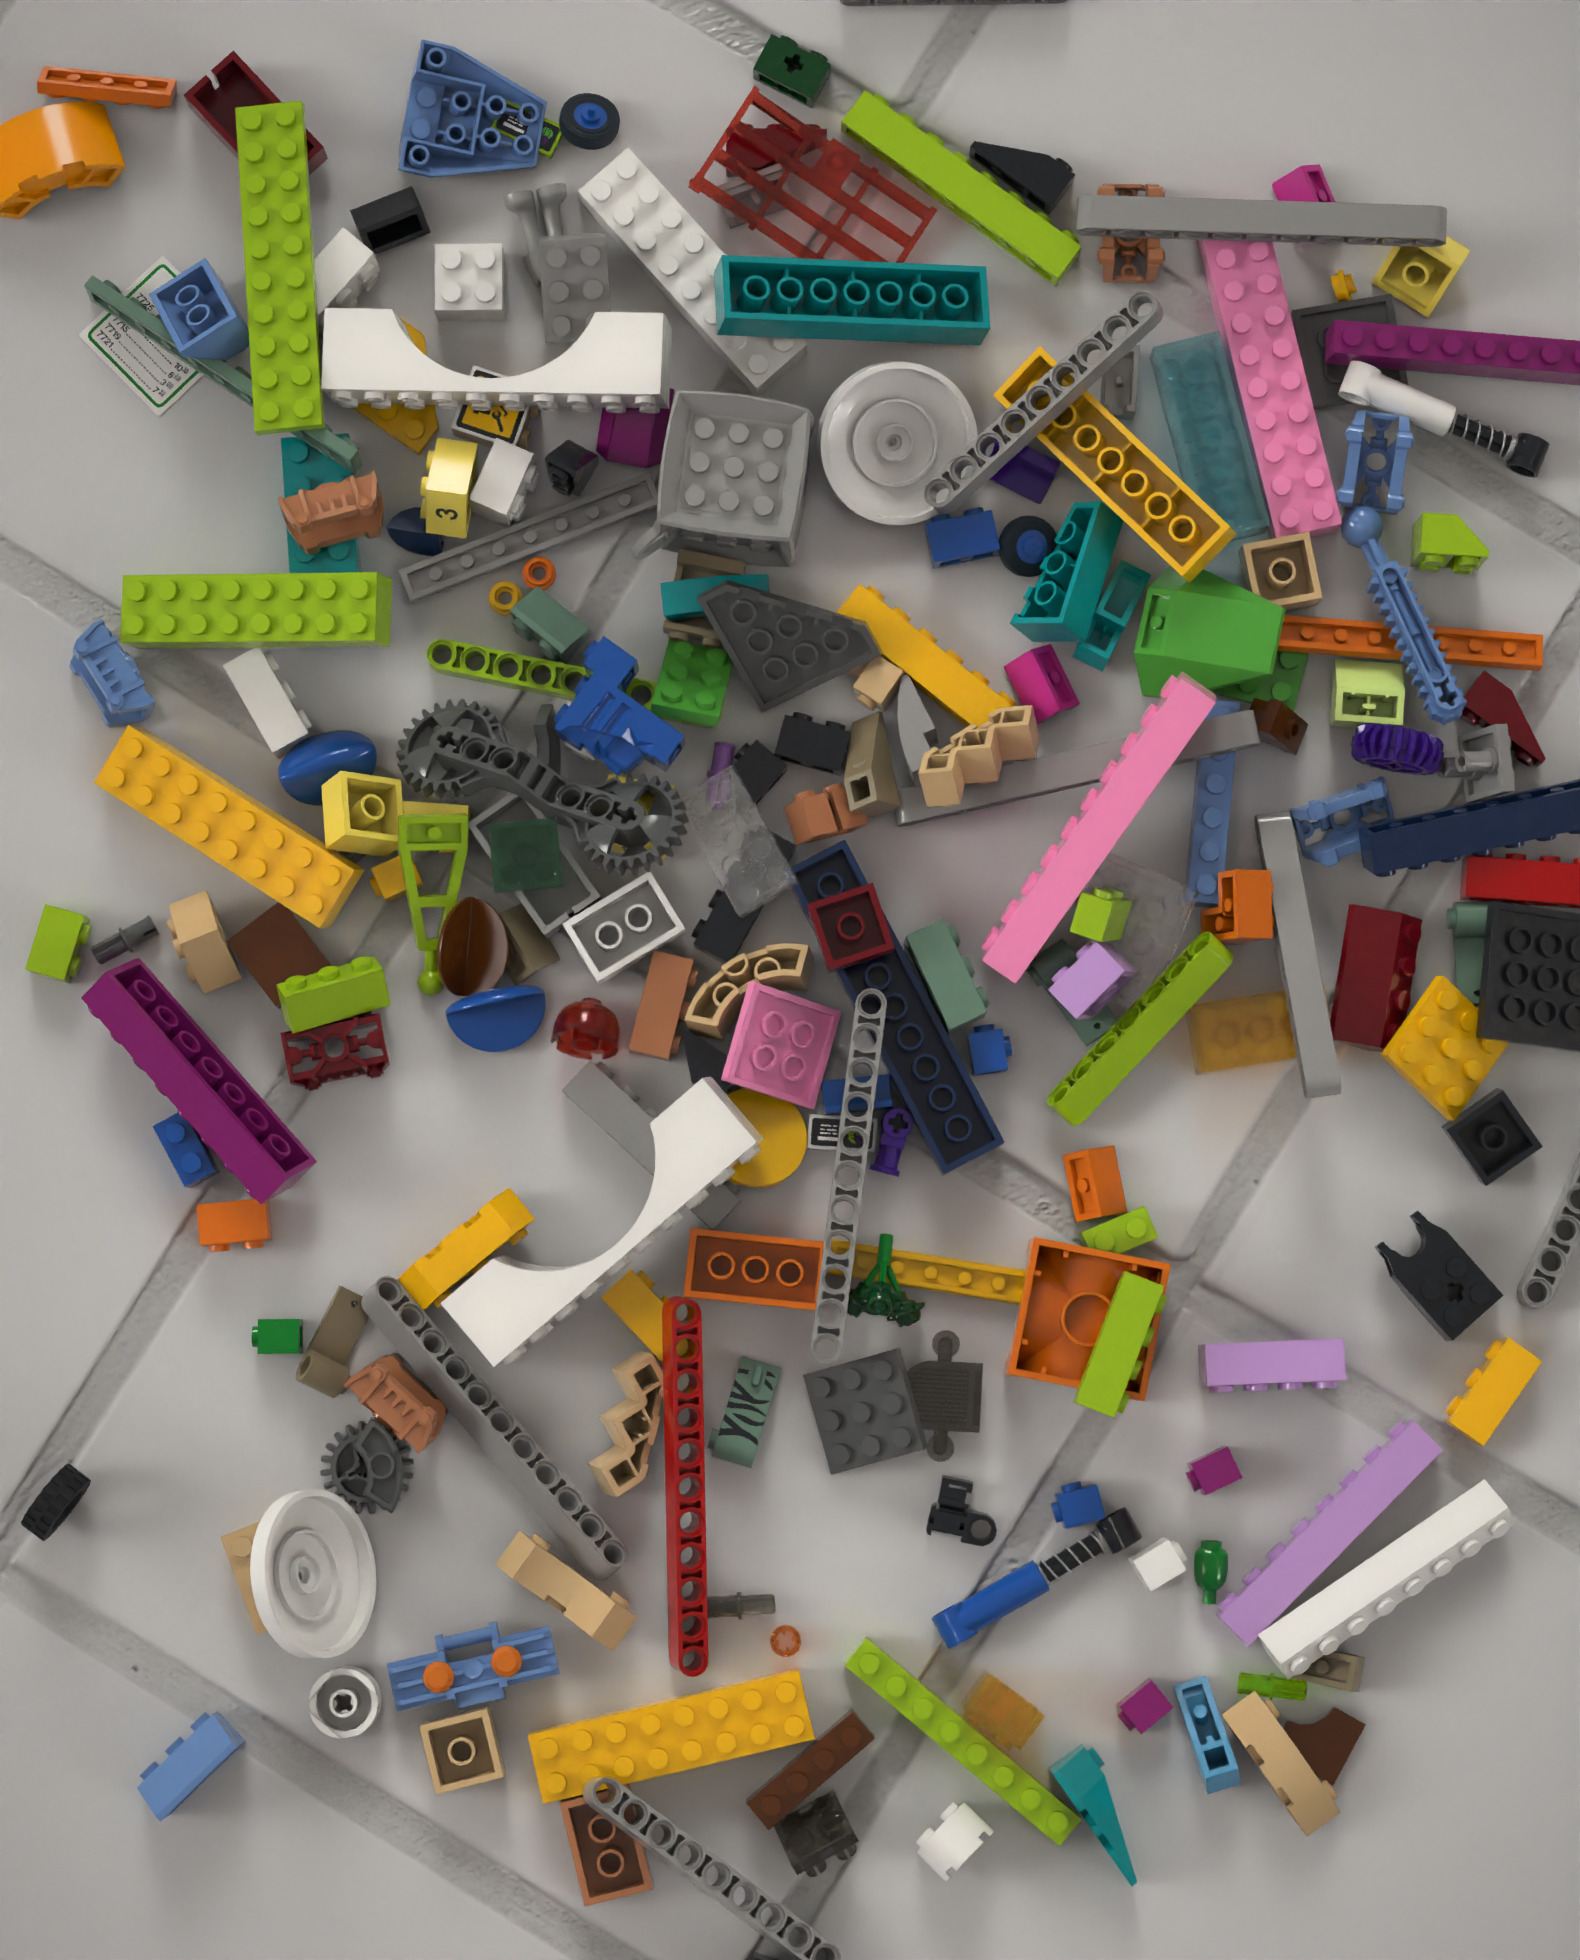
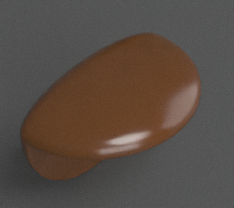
M472 896L462 899L451 909L442 926L437 946L438 972L443 985L454 995L469 996L492 989L502 978L509 958V938L502 918L489 903Z

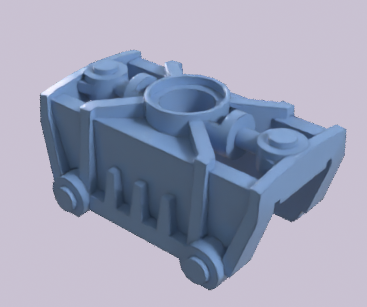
M1357 410L1352 426L1349 425L1345 433L1349 447L1343 487L1337 490L1336 497L1342 508L1352 509L1355 506L1366 505L1375 509L1378 513L1396 515L1398 511L1404 508L1405 499L1403 498L1404 495H1401L1407 450H1410L1414 443L1413 433H1410L1409 416ZM1365 416L1372 417L1374 428L1377 430L1376 436L1371 437L1370 445L1363 436ZM1392 420H1399L1397 439L1387 447L1388 439L1384 438V431L1389 428ZM1372 453H1380L1385 457L1386 464L1380 470H1372L1366 463L1367 457ZM1365 476L1364 484L1369 486L1368 492L1363 495L1360 504L1353 503L1355 486ZM1382 478L1389 487L1387 507L1380 506L1379 497L1376 494V487L1381 486Z
M103 619L94 622L76 640L73 647L74 654L69 667L74 675L81 677L104 713L102 719L107 727L112 728L116 726L117 728L140 723L152 715L155 709V701L143 688L145 682L140 676L136 663L128 652H124L115 636L112 637V633L105 626Z
M1377 777V779L1371 780L1366 784H1356L1357 787L1321 800L1308 801L1309 804L1298 808H1289L1302 856L1306 859L1323 863L1324 866H1334L1339 862V858L1361 851L1359 827L1396 820L1385 777ZM1349 809V820L1341 825L1336 824L1334 821L1335 813ZM1372 809L1377 812L1386 811L1387 814L1386 818L1372 823L1359 820L1366 817L1367 811ZM1320 828L1322 832L1326 831L1321 841L1306 846L1305 839L1311 837L1315 829Z

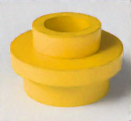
M1343 269L1337 270L1338 274L1330 276L1338 302L1343 300L1350 301L1352 300L1351 294L1357 292L1351 273L1345 275Z
M508 581L495 584L488 596L491 608L500 615H511V608L522 599V593L518 586ZM505 593L512 596L511 602L506 605L499 601L500 596Z

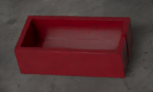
M233 50L211 70L216 83L219 85L217 89H214L211 80L205 75L184 94L189 108L238 159L235 108L282 102ZM306 129L308 170L310 175L328 157L321 143Z

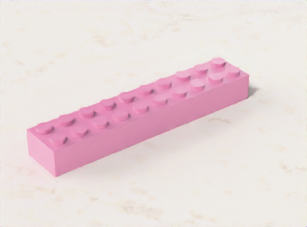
M1196 240L1269 538L1273 539L1309 532L1310 538L1337 532L1342 525V520L1273 242Z
M1181 672L1177 678L1173 675L1170 676L1160 691V696L1163 697L1157 706L1151 703L1141 717L1140 724L1143 727L1138 734L1131 731L1121 745L1120 753L1123 754L1118 762L1112 759L1100 775L1101 786L1098 790L1093 787L1089 790L1081 802L1080 809L1082 812L1079 817L1076 818L1072 815L1062 828L1060 835L1062 841L1058 846L1054 843L1049 846L1041 858L1042 862L1040 865L1042 869L1040 872L1032 871L1023 883L1020 892L1023 896L1019 901L1014 898L1010 901L1002 913L1003 916L1000 921L1003 924L999 929L993 926L984 938L983 945L981 946V949L984 950L982 961L1013 983H1017L1216 704V695L1184 672Z

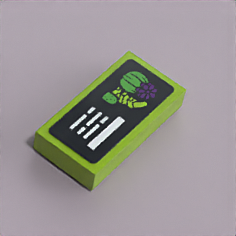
M505 99L506 108L520 109L521 106ZM524 109L523 116L531 119L532 115L528 114V110ZM502 114L498 120H494L491 126L497 129L500 134L514 140L520 135H526L528 126L521 125L518 122L517 116ZM545 117L538 154L552 159L563 135L559 124Z

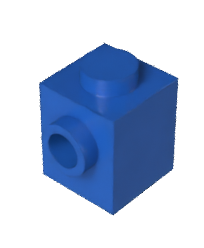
M994 1024L973 1027L974 1033H968L967 1035L973 1076L1007 1072V1057L1012 1056L1010 1036L1003 1037V1030H994Z
M1081 1481L1062 1485V1492L1055 1494L1056 1502L1051 1503L1055 1522H1062L1065 1529L1106 1518L1097 1484L1082 1487Z

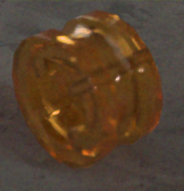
M781 1625L772 1632L770 1645L777 1655L790 1657L799 1650L801 1636L793 1626ZM785 1631H789L793 1634L792 1641L795 1645L790 1650L787 1646L786 1651L778 1648L780 1641L776 1637L780 1632L785 1635Z

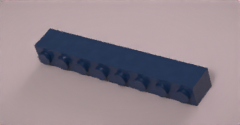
M1580 779L1359 827L1363 867L1378 877H1387L1396 874V870L1403 868L1418 870L1428 867L1430 862L1439 860L1444 863L1460 860V856L1466 854L1487 855L1492 853L1493 848L1502 846L1505 848H1518L1524 846L1525 841L1534 839L1537 841H1550L1556 838V834L1566 832L1569 834H1580Z

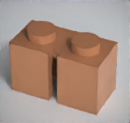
M842 783L827 786L822 789L823 793L815 794L813 789L794 795L796 801L784 807L796 846L852 833L869 824L865 815L850 811L846 788H843Z

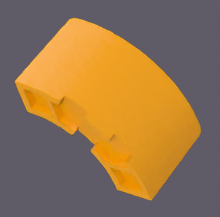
M96 102L53 104L28 111L0 125V217L20 220L35 205L51 197V190L67 185L68 190L90 186H111L125 168V163L103 104Z

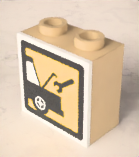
M473 365L469 375L483 378L508 377ZM459 404L451 429L454 436L492 448L495 439L499 438L522 449H526L531 437V430L527 429L531 417L537 418L540 410H538V406H525L524 411L505 410V406H492L491 410L479 411L471 409V405Z

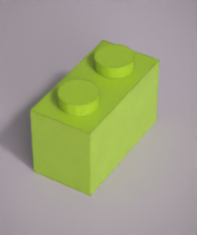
M1104 886V889L1094 887L1093 891L1081 892L1070 932L1099 942L1121 939L1133 900L1123 897L1124 891L1109 886Z
M45 904L25 969L29 972L70 984L72 977L76 978L81 968L82 958L78 957L82 944L87 945L91 936L92 925H88L90 919L85 915Z
M1145 1206L1079 1233L1084 1247L1118 1254L1158 1238Z

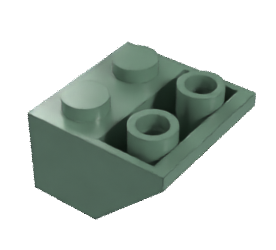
M538 586L510 610L513 619L512 625L515 627L514 631L527 642H530L532 638L539 643L538 646L541 648L540 652L551 661L557 662L560 660L567 664L591 635V630L587 625Z

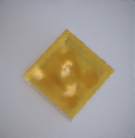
M985 1669L961 1702L963 1709L966 1710L963 1713L964 1718L981 1730L984 1725L988 1726L993 1730L991 1734L993 1739L1008 1750L1013 1745L1021 1750L1045 1717L1040 1709Z

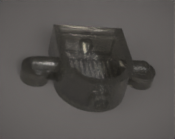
M949 1330L940 1331L933 1337L932 1349L938 1355V1361H924L914 1365L907 1371L923 1429L934 1430V1435L927 1442L928 1448L926 1451L929 1457L937 1462L948 1460L954 1453V1443L947 1436L948 1431L979 1433L983 1363L951 1362L952 1356L959 1350L960 1341L958 1336Z

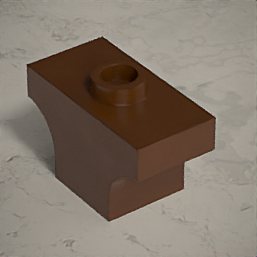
M1254 698L1249 710L1254 711L1260 742L1270 744L1286 753L1296 755L1308 723L1282 701L1271 698L1270 701H1264Z

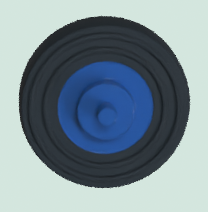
M583 93L569 98L564 103L560 112L559 126L564 138L572 145L587 150L601 149L611 144L618 134L620 125L618 110L605 97L592 93Z
M1036 516L1018 517L1009 522L1001 532L999 537L1000 559L1004 566L1016 575L1023 577L1041 575L1043 571L1039 567L1044 558L1048 557L1055 550L1057 543L1054 539L1057 533L1042 518Z

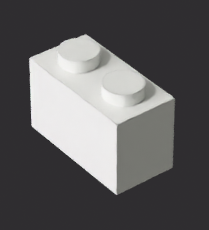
M1164 1537L1127 1558L1143 1586L1149 1591L1155 1590L1187 1570L1183 1562L1188 1559L1178 1542L1174 1540L1170 1542Z

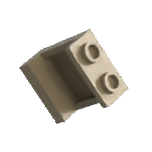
M679 548L674 581L703 577L745 575L746 562ZM703 616L671 622L666 618L664 621L663 633L669 634L668 638L671 640L688 642L690 638L702 641L701 645L705 647L722 648L723 644L711 623Z

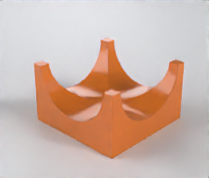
M1037 1237L1029 1239L1021 1300L1003 1374L1078 1388L1122 1272L1127 1271L1165 1286L1162 1292L1165 1295L1171 1264ZM1154 1313L1150 1323V1327L1155 1328L1148 1348L1141 1347L1137 1358L1142 1361L1140 1371L1135 1381L1129 1379L1125 1392L1130 1394L1129 1399L1145 1401L1161 1314Z

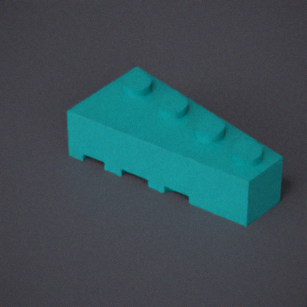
M1101 501L1074 502L1054 539L1057 543L1055 550L1048 557L1044 558L1039 567L1043 571L1035 587L1029 586L1023 597L1027 601L1020 614H1014L1009 624L1032 642H1085L1123 520Z

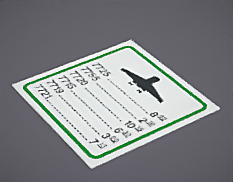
M162 255L122 295L128 299L131 297L138 299L145 305L147 311L156 317L159 313L149 294L181 273ZM106 310L78 335L158 417L203 376V374Z

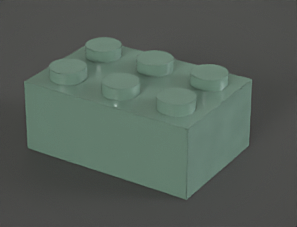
M944 919L907 935L904 944L947 1034H950L983 1019L987 1014L986 1008H988L990 1003L982 986L976 988L971 979L974 977L975 971L968 956L961 957L957 949L961 941L953 924L947 926Z

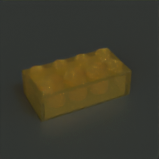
M1285 990L1194 1004L1185 1013L1196 1076L1297 1060Z

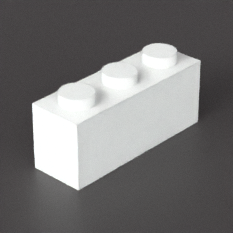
M253 648L223 665L276 758L311 737L307 729L313 726L304 710L301 709L297 712L291 700L296 698L287 680L280 683L274 672L279 669V666L270 651L263 653L261 648Z

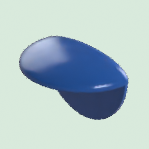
M336 730L317 734L300 742L284 756L279 765L278 777L284 790L295 800L308 805L323 806L321 785L339 771L373 775L377 762L376 748L367 736L354 731Z
M530 985L494 988L469 995L454 1002L446 1009L445 1014L450 1028L465 1044L486 1052L507 1051L523 1044L537 1031L545 1013V993L542 988Z

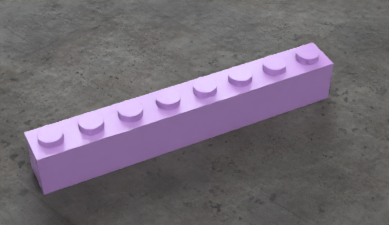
M1402 1420L1399 1421L1387 1433L1390 1439L1381 1448L1375 1445L1363 1457L1366 1463L1358 1472L1354 1469L1350 1470L1339 1481L1342 1488L1333 1497L1329 1493L1325 1495L1314 1507L1318 1512L1309 1521L1306 1518L1300 1520L1290 1531L1293 1537L1285 1545L1279 1542L1266 1555L1269 1561L1260 1570L1254 1567L1242 1579L1245 1585L1236 1594L1232 1591L1229 1592L1218 1603L1217 1606L1221 1610L1216 1616L1245 1645L1250 1646L1259 1637L1258 1634L1267 1629L1443 1451L1414 1420H1408L1406 1423Z

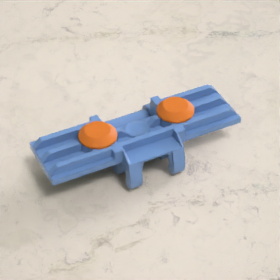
M496 1621L489 1623V1627L446 1637H443V1634L435 1635L438 1652L387 1663L397 1712L451 1699L455 1700L458 1710L491 1700L501 1701L506 1699L503 1687L560 1674L550 1626L500 1637ZM486 1641L492 1642L494 1652L465 1660L449 1661L447 1650Z

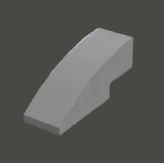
M905 674L901 676L897 716L899 735L907 768L916 787L921 785L918 773L923 753L930 750V746L937 744L938 738L935 726L909 675Z

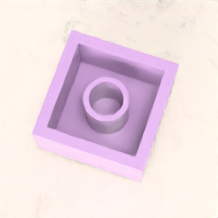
M1096 941L1092 944L1088 942L1077 952L1076 957L1078 960L1070 968L1067 966L1061 968L1051 979L1054 984L1048 990L1075 1019L1091 1020L1138 973L1111 943Z

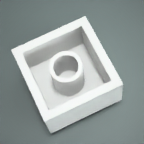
M502 243L435 244V312L438 320H505V253Z
M496 438L469 497L473 512L505 527L512 526L514 520L520 522L527 505L524 503L528 490L534 491L540 477V473L537 472L538 465L536 464L534 453Z

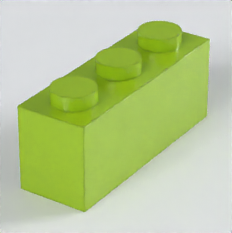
M375 956L358 957L352 960L351 963L338 967L326 966L317 973L307 976H292L285 982L276 984L284 1021L293 1034L391 1005L384 969Z

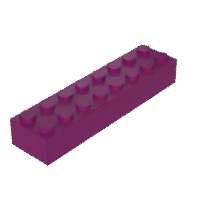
M140 958L106 971L81 997L87 1004L90 1013L100 1019L110 1031L112 1038L121 1044L133 1057L136 1066L148 1074L154 1081L157 1090L168 1097L177 1108L179 1115L189 1122L200 1134L203 1143L215 1151L222 1159L225 1168L235 1174L245 1186L247 1193L260 1204L291 1188L317 1163L315 1158Z

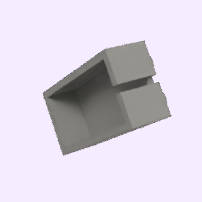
M510 793L468 822L469 830L546 939L564 928L562 923L570 919L569 915L572 913L577 915L602 900L600 894L543 813L519 795Z

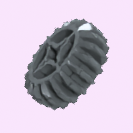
M359 1421L358 1433L355 1432L351 1424L345 1426L348 1434L347 1438L340 1432H336L334 1437L340 1444L338 1446L332 1443L326 1444V1449L334 1454L332 1457H321V1462L331 1463V1469L321 1470L320 1474L321 1476H332L333 1481L325 1483L324 1488L330 1489L336 1486L338 1491L334 1494L339 1497L344 1495L346 1497L344 1501L350 1506L352 1501L356 1502L355 1512L357 1514L362 1513L364 1504H367L369 1514L376 1513V1504L367 1497L354 1493L345 1485V1483L357 1478L367 1483V1473H363V1475L357 1473L352 1476L353 1472L363 1466V1457L354 1448L355 1462L353 1467L340 1474V1461L344 1451L350 1444L351 1446L354 1445L366 1426L365 1421ZM397 1436L393 1438L396 1444L401 1441ZM409 1445L399 1449L401 1458L402 1454L411 1450ZM402 1458L403 1469L404 1466L413 1465L414 1459L403 1460ZM404 1471V1478H413L414 1474L412 1472ZM403 1483L402 1491L407 1492L409 1487Z

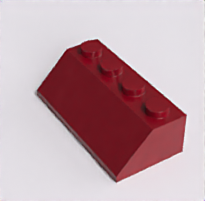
M1349 904L1330 1018L1333 1041L1367 1051L1382 1052L1407 1017L1412 980L1416 970L1415 961L1418 943L1421 938L1422 919L1401 912Z

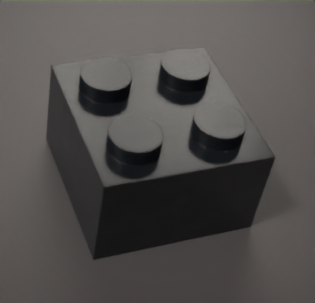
M1496 1088L1464 1110L1456 1120H1450L1441 1126L1479 1182L1485 1186L1543 1147L1508 1096L1499 1088Z

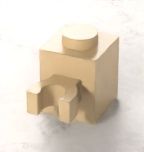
M881 656L870 660L868 665L862 664L847 672L858 678L853 685L858 696L856 700L871 711L878 708L884 713L898 694L901 676L905 675L903 670Z

